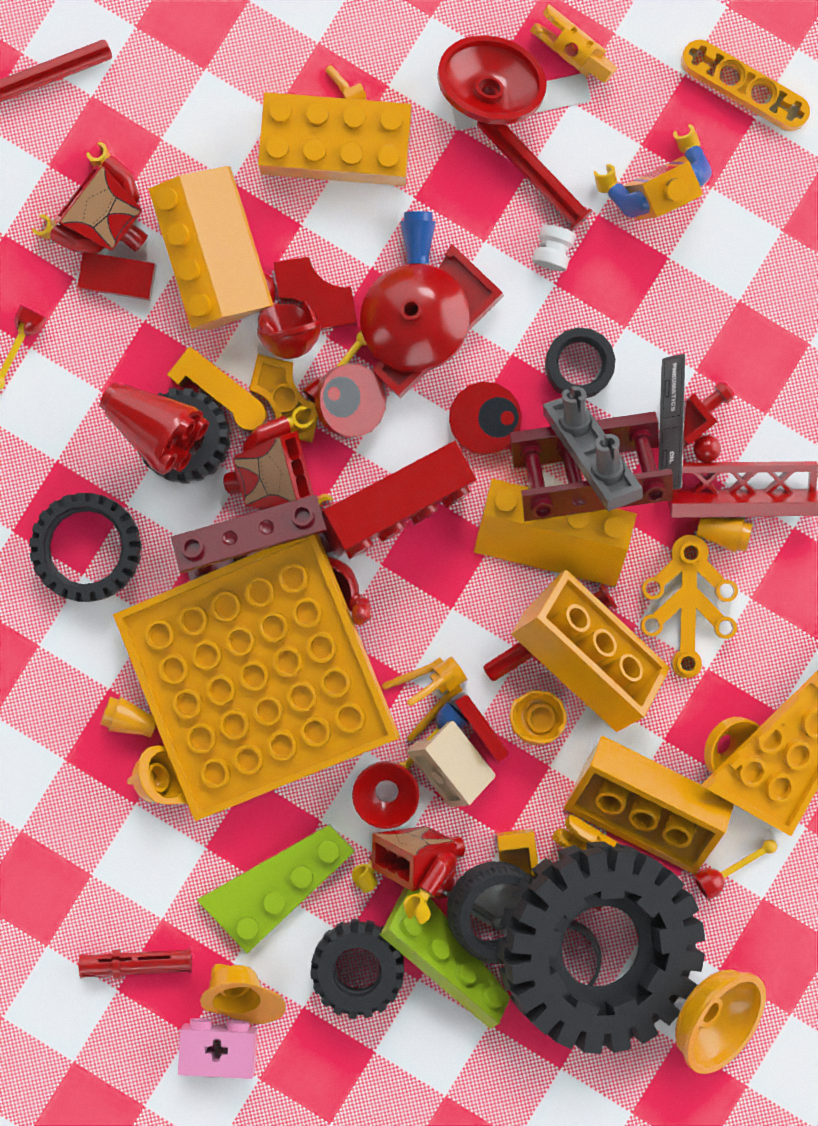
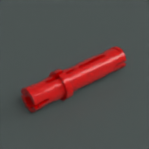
M191 948L184 950L121 953V949H115L109 954H79L80 979L85 977L113 976V979L117 980L122 979L123 975L192 973Z

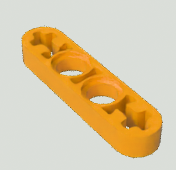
M702 39L694 40L685 47L681 56V65L685 72L786 131H796L801 129L809 119L810 106L802 96L708 41ZM700 50L705 53L703 59L707 63L713 65L715 58L720 60V63L716 66L711 76L707 74L711 66L704 62H700L698 66L691 63L693 56L689 53L696 54ZM726 67L734 68L739 74V82L733 86L725 85L720 79V71ZM756 86L766 87L771 93L770 101L766 104L756 103L751 97V90ZM778 96H781L784 99L779 105L786 109H790L793 105L799 108L797 114L801 119L795 117L792 121L786 119L788 112L779 106L775 113L770 111V109L776 103Z

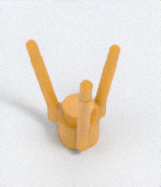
M452 656L445 661L439 657L426 666L382 684V688L387 690L434 671L429 676L432 683L408 699V706H413L436 689L441 694L447 691L407 736L409 742H412L428 726L447 702L463 691L460 685L466 682L468 678Z

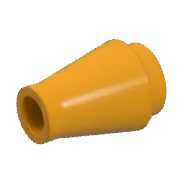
M701 517L697 536L734 553H737V550L746 552L753 523L745 522V518Z
M120 696L119 699L109 698L100 725L108 727V731L144 735L151 738L156 723L153 715Z

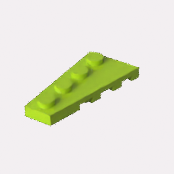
M328 824L211 892L204 894L197 901L248 954L355 852V849L331 824Z
M404 887L380 936L489 1029L495 1027L500 1023L510 1000L509 994L484 963L471 956L457 942L449 928L446 916L430 897L426 902L431 912L429 920L420 924L415 915L412 919L408 918L403 902L409 895L418 894L420 890L412 892Z

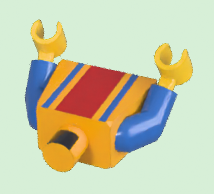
M688 124L690 132L685 136H678L677 131L673 133L680 152L684 153L685 156L625 185L618 183L615 167L607 164V174L600 175L597 171L593 172L598 192L608 193L609 198L624 215L630 218L635 217L636 220L660 217L704 195L701 187L710 180L712 170L700 147V141L694 126Z

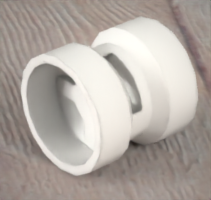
M542 225L539 234L541 247L535 249L532 262L547 269L566 271L570 260L566 253L574 246L577 235L562 227Z

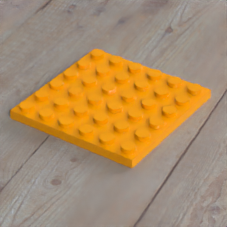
M318 534L261 550L112 614L195 822L401 738Z

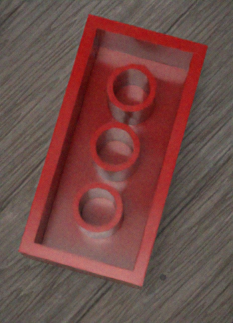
M456 440L324 509L322 515L327 531L323 532L337 559L345 554L349 560L367 551L373 545V539L379 537L382 543L406 528L405 522L411 520L413 525H416L438 511L437 505L443 503L445 508H448L461 501L466 495L471 493L469 486L477 479Z

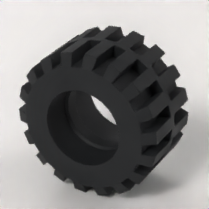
M177 388L168 389L166 394L158 393V395L194 406L203 412V418L208 420L210 424L204 434L201 447L191 455L189 463L181 472L173 469L169 473L162 475L152 469L144 460L145 465L166 480L182 484H190V481L195 480L199 482L204 480V477L208 474L213 475L218 470V465L224 463L227 457L225 455L226 451L230 449L231 443L229 440V434H231L230 427L222 410L207 395L195 392L193 389L184 388V390H178Z
M351 919V922L344 923L343 921L336 924L335 928L329 929L318 942L311 961L310 976L313 979L315 994L320 995L321 1002L325 1007L329 1005L334 1009L333 1013L339 1016L341 1013H345L351 1019H356L357 1015H364V1018H369L373 1016L374 1012L379 1011L381 1013L387 1009V1005L390 1002L393 1003L397 998L398 991L403 984L404 956L380 936L384 926L379 927L371 920L361 922L359 919ZM351 948H363L372 952L380 964V973L377 980L365 988H352L345 985L336 974V962L341 953Z

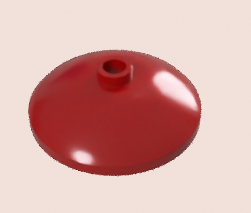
M477 35L456 41L443 53L437 70L438 85L446 100L462 114L483 123L511 124L522 121L538 110L546 93V76L537 59L522 46L501 37Z
M406 264L384 273L369 288L360 311V327L370 351L385 365L403 372H424L437 368L449 361L463 345L470 326V308L461 286L447 272L427 264ZM410 306L418 307V312L414 316H408L405 314L406 309Z

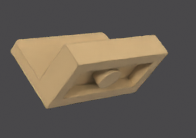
M454 721L447 722L431 740L415 742L407 750V754L449 807L470 805L495 778L493 770Z

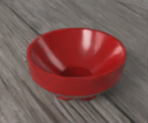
M379 761L363 769L357 776L352 790L353 805L358 815L367 824L381 829L396 828L409 821L416 812L420 798L419 786L411 771L405 766L392 761ZM388 780L396 784L398 795L395 799L384 801L378 797L376 787L380 782Z

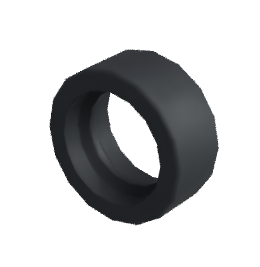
M577 327L564 331L554 339L546 354L545 372L549 383L560 394L567 388L571 394V387L579 386L586 391V398L596 396L606 388L614 374L616 358L613 347L604 335L593 329ZM577 342L593 346L600 354L602 361L601 371L597 378L585 385H575L565 380L558 366L559 356L563 349Z

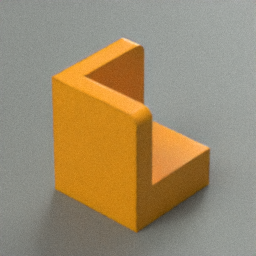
M531 828L496 833L499 861L516 865L527 874L535 877L531 870L538 864L534 830Z

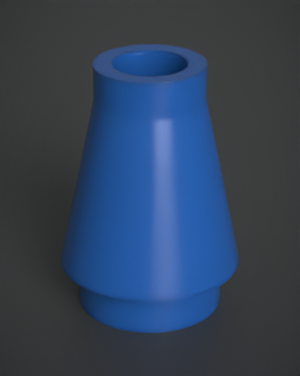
M403 212V221H400L407 253V264H429V254L436 221H433V212Z

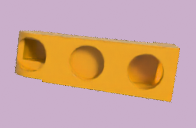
M189 346L167 374L180 387H183L188 380L192 381L230 411L234 416L235 422L246 432H253L257 426L267 422V412L262 403L191 346Z

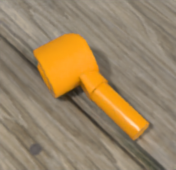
M332 65L325 69V72L342 91L344 98L367 100L361 83L349 87L347 81L342 78Z

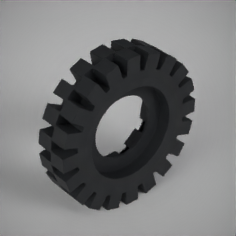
M601 841L586 842L585 850L575 845L559 850L557 853L560 860L553 863L545 858L531 869L537 877L531 884H528L523 879L520 881L511 894L519 900L515 909L509 907L504 909L499 925L506 929L507 933L506 937H497V956L505 963L504 967L499 968L503 984L512 993L510 998L518 1010L545 1035L547 1034L556 1043L569 1049L576 1045L583 1053L601 1054L602 1046H606L613 1053L631 1049L630 1038L635 1037L644 1044L659 1035L654 1025L657 1021L662 1020L670 1026L680 1013V1010L674 1005L678 997L686 1000L698 985L689 979L691 971L702 972L705 953L696 948L697 942L705 941L703 922L693 916V914L700 910L693 895L682 889L685 884L674 872L632 847L619 843L612 847L608 843ZM598 906L617 908L630 917L637 930L638 950L632 966L620 979L608 985L589 986L578 982L570 975L563 962L562 942L567 928L578 915L590 908Z

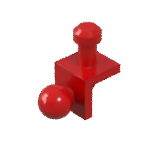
M719 382L715 385V391L703 401L695 393L684 401L683 447H687L694 441V454L702 462H713L721 453V445L718 439L711 435H703V433L718 422L711 412L722 403L728 404L734 399V392L726 383Z

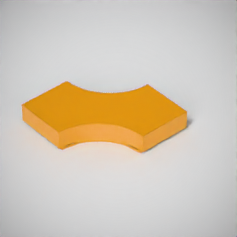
M257 354L249 390L261 395L271 404L276 418L281 416L291 417L297 407H307V410L296 414V421L299 424H306L313 420V423L307 429L293 427L291 432L298 431L301 441L312 443L318 414L315 404L306 400L295 386L293 379L294 363Z

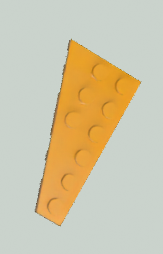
M818 670L701 784L702 787L789 836H792L818 789Z

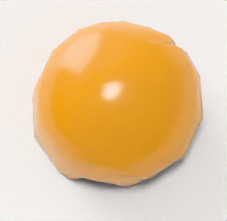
M530 690L513 701L509 720L513 732L523 742L533 746H543L553 742L564 732L567 723V713L563 702L552 692Z

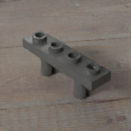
M579 386L571 387V394L567 388L562 392V398L543 404L544 417L607 511L643 499L642 486L619 455V438L613 434H605L586 407L587 395L583 388Z

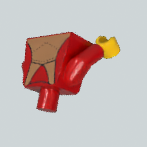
M98 142L97 145L103 152L102 156L94 158L89 152L86 153L94 168L54 220L45 214L39 215L40 218L47 221V228L41 232L32 228V232L43 239H51L53 242L73 252L97 254L103 249L112 251L119 241L123 242L134 252H137L147 240L148 234L134 224L142 209L138 205L140 194L133 174L114 156H111L103 142Z
M297 407L291 417L281 416L255 428L243 443V452L233 458L235 471L224 474L223 485L227 493L235 494L241 492L244 504L247 507H258L259 510L314 495L298 431L291 432L293 427L307 429L313 423V420L306 424H299L296 421V414L307 410V407ZM329 494L318 496L319 504L322 501L334 499Z
M427 826L373 833L372 854L368 857L370 861L368 864H360L354 867L351 874L356 886L361 888L364 893L372 891L377 886L378 881L373 874L375 871L412 892L420 890L418 894H412L405 898L403 904L408 918L412 919L415 915L418 923L423 924L431 916L430 909L426 903L429 897H435L445 880L455 876L456 859L464 856L465 844L459 836L447 837Z

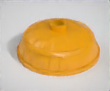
M730 969L721 970L709 975L693 989L681 1008L675 1026L677 1046L683 1053L687 1065L692 1070L700 1074L715 1072L732 1061L749 1042L761 1020L766 1003V988L759 977L748 972L741 973Z

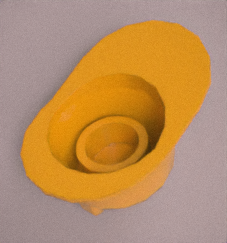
M165 746L147 748L135 764L132 776L128 778L127 784L134 785L138 795L147 802L163 805L188 804Z
M215 964L211 972L209 989L200 998L201 1006L206 1011L222 1014L236 1020L248 1021L251 1024H266L276 1021L286 1011L285 1000L272 990L262 987L256 972L251 967L244 965L229 966Z

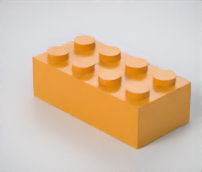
M264 92L258 158L261 175L406 186L412 104Z

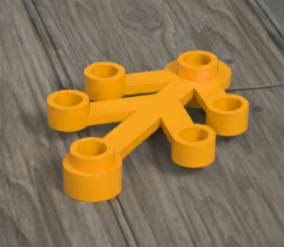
M685 535L677 539L673 544L671 550L672 560L654 577L648 578L642 583L641 592L645 598L650 600L660 598L664 593V586L682 571L681 588L653 614L644 616L640 622V629L646 636L659 635L663 630V624L681 608L680 650L673 655L671 668L679 677L692 678L702 668L701 657L695 652L696 609L713 626L714 633L719 638L729 639L737 632L735 620L725 617L697 588V572L715 588V596L722 602L733 601L738 595V587L735 582L725 580L707 561L709 551L703 539L696 535ZM687 546H692L696 549L697 556L695 559L688 560L684 556V550ZM652 581L656 582L659 586V592L655 596L649 595L646 591L647 584ZM723 584H728L732 587L733 592L729 598H724L720 594V588ZM650 618L658 622V629L653 633L648 632L645 628V622ZM722 621H728L731 624V632L727 635H723L719 631V625ZM686 656L691 657L694 661V666L689 671L684 670L681 666V661Z

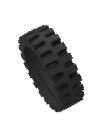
M94 493L69 494L58 501L52 502L49 505L50 507L43 510L38 516L39 520L37 523H34L32 528L33 535L29 540V546L31 547V553H29L30 560L33 562V569L42 580L41 582L57 595L77 602L99 601L109 598L122 590L135 575L136 568L141 559L142 543L140 541V533L131 515L114 500ZM90 511L102 514L114 524L120 535L122 550L119 562L110 575L98 582L81 584L70 581L58 571L52 561L50 544L53 533L62 520L74 513Z

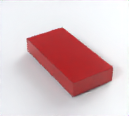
M83 253L77 288L151 301L157 265L156 263L103 254Z
M463 694L454 702L499 763L506 758L509 753L468 694Z

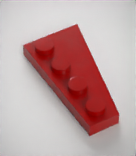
M451 243L439 269L451 275L463 289L470 308V331L504 297V294ZM413 306L408 313L409 316L416 315L418 307ZM380 360L373 370L377 377L400 399L428 372H403L385 365Z

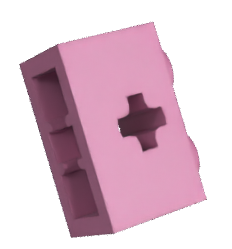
M190 1019V1024L184 1023L180 1029L178 1075L253 1079L256 1069L258 1027H249V1022L244 1020H229L227 1025H212L211 1019ZM216 1039L221 1040L222 1047H228L224 1048L221 1055L216 1054L214 1047H209L213 1045Z

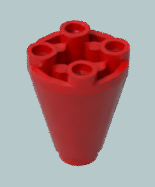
M117 382L112 383L105 390L99 402V407L104 410L105 416L149 466L162 475L169 473L173 469L181 472L187 466L191 459L189 450L196 440L204 436L210 424L208 420L203 418V412L194 406L127 384L120 385Z

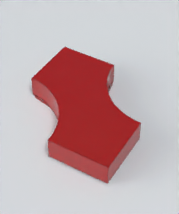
M310 257L273 262L280 300L296 301L303 304V301H306L317 319L320 320L321 330L357 324L351 287L335 286L323 280L314 270Z

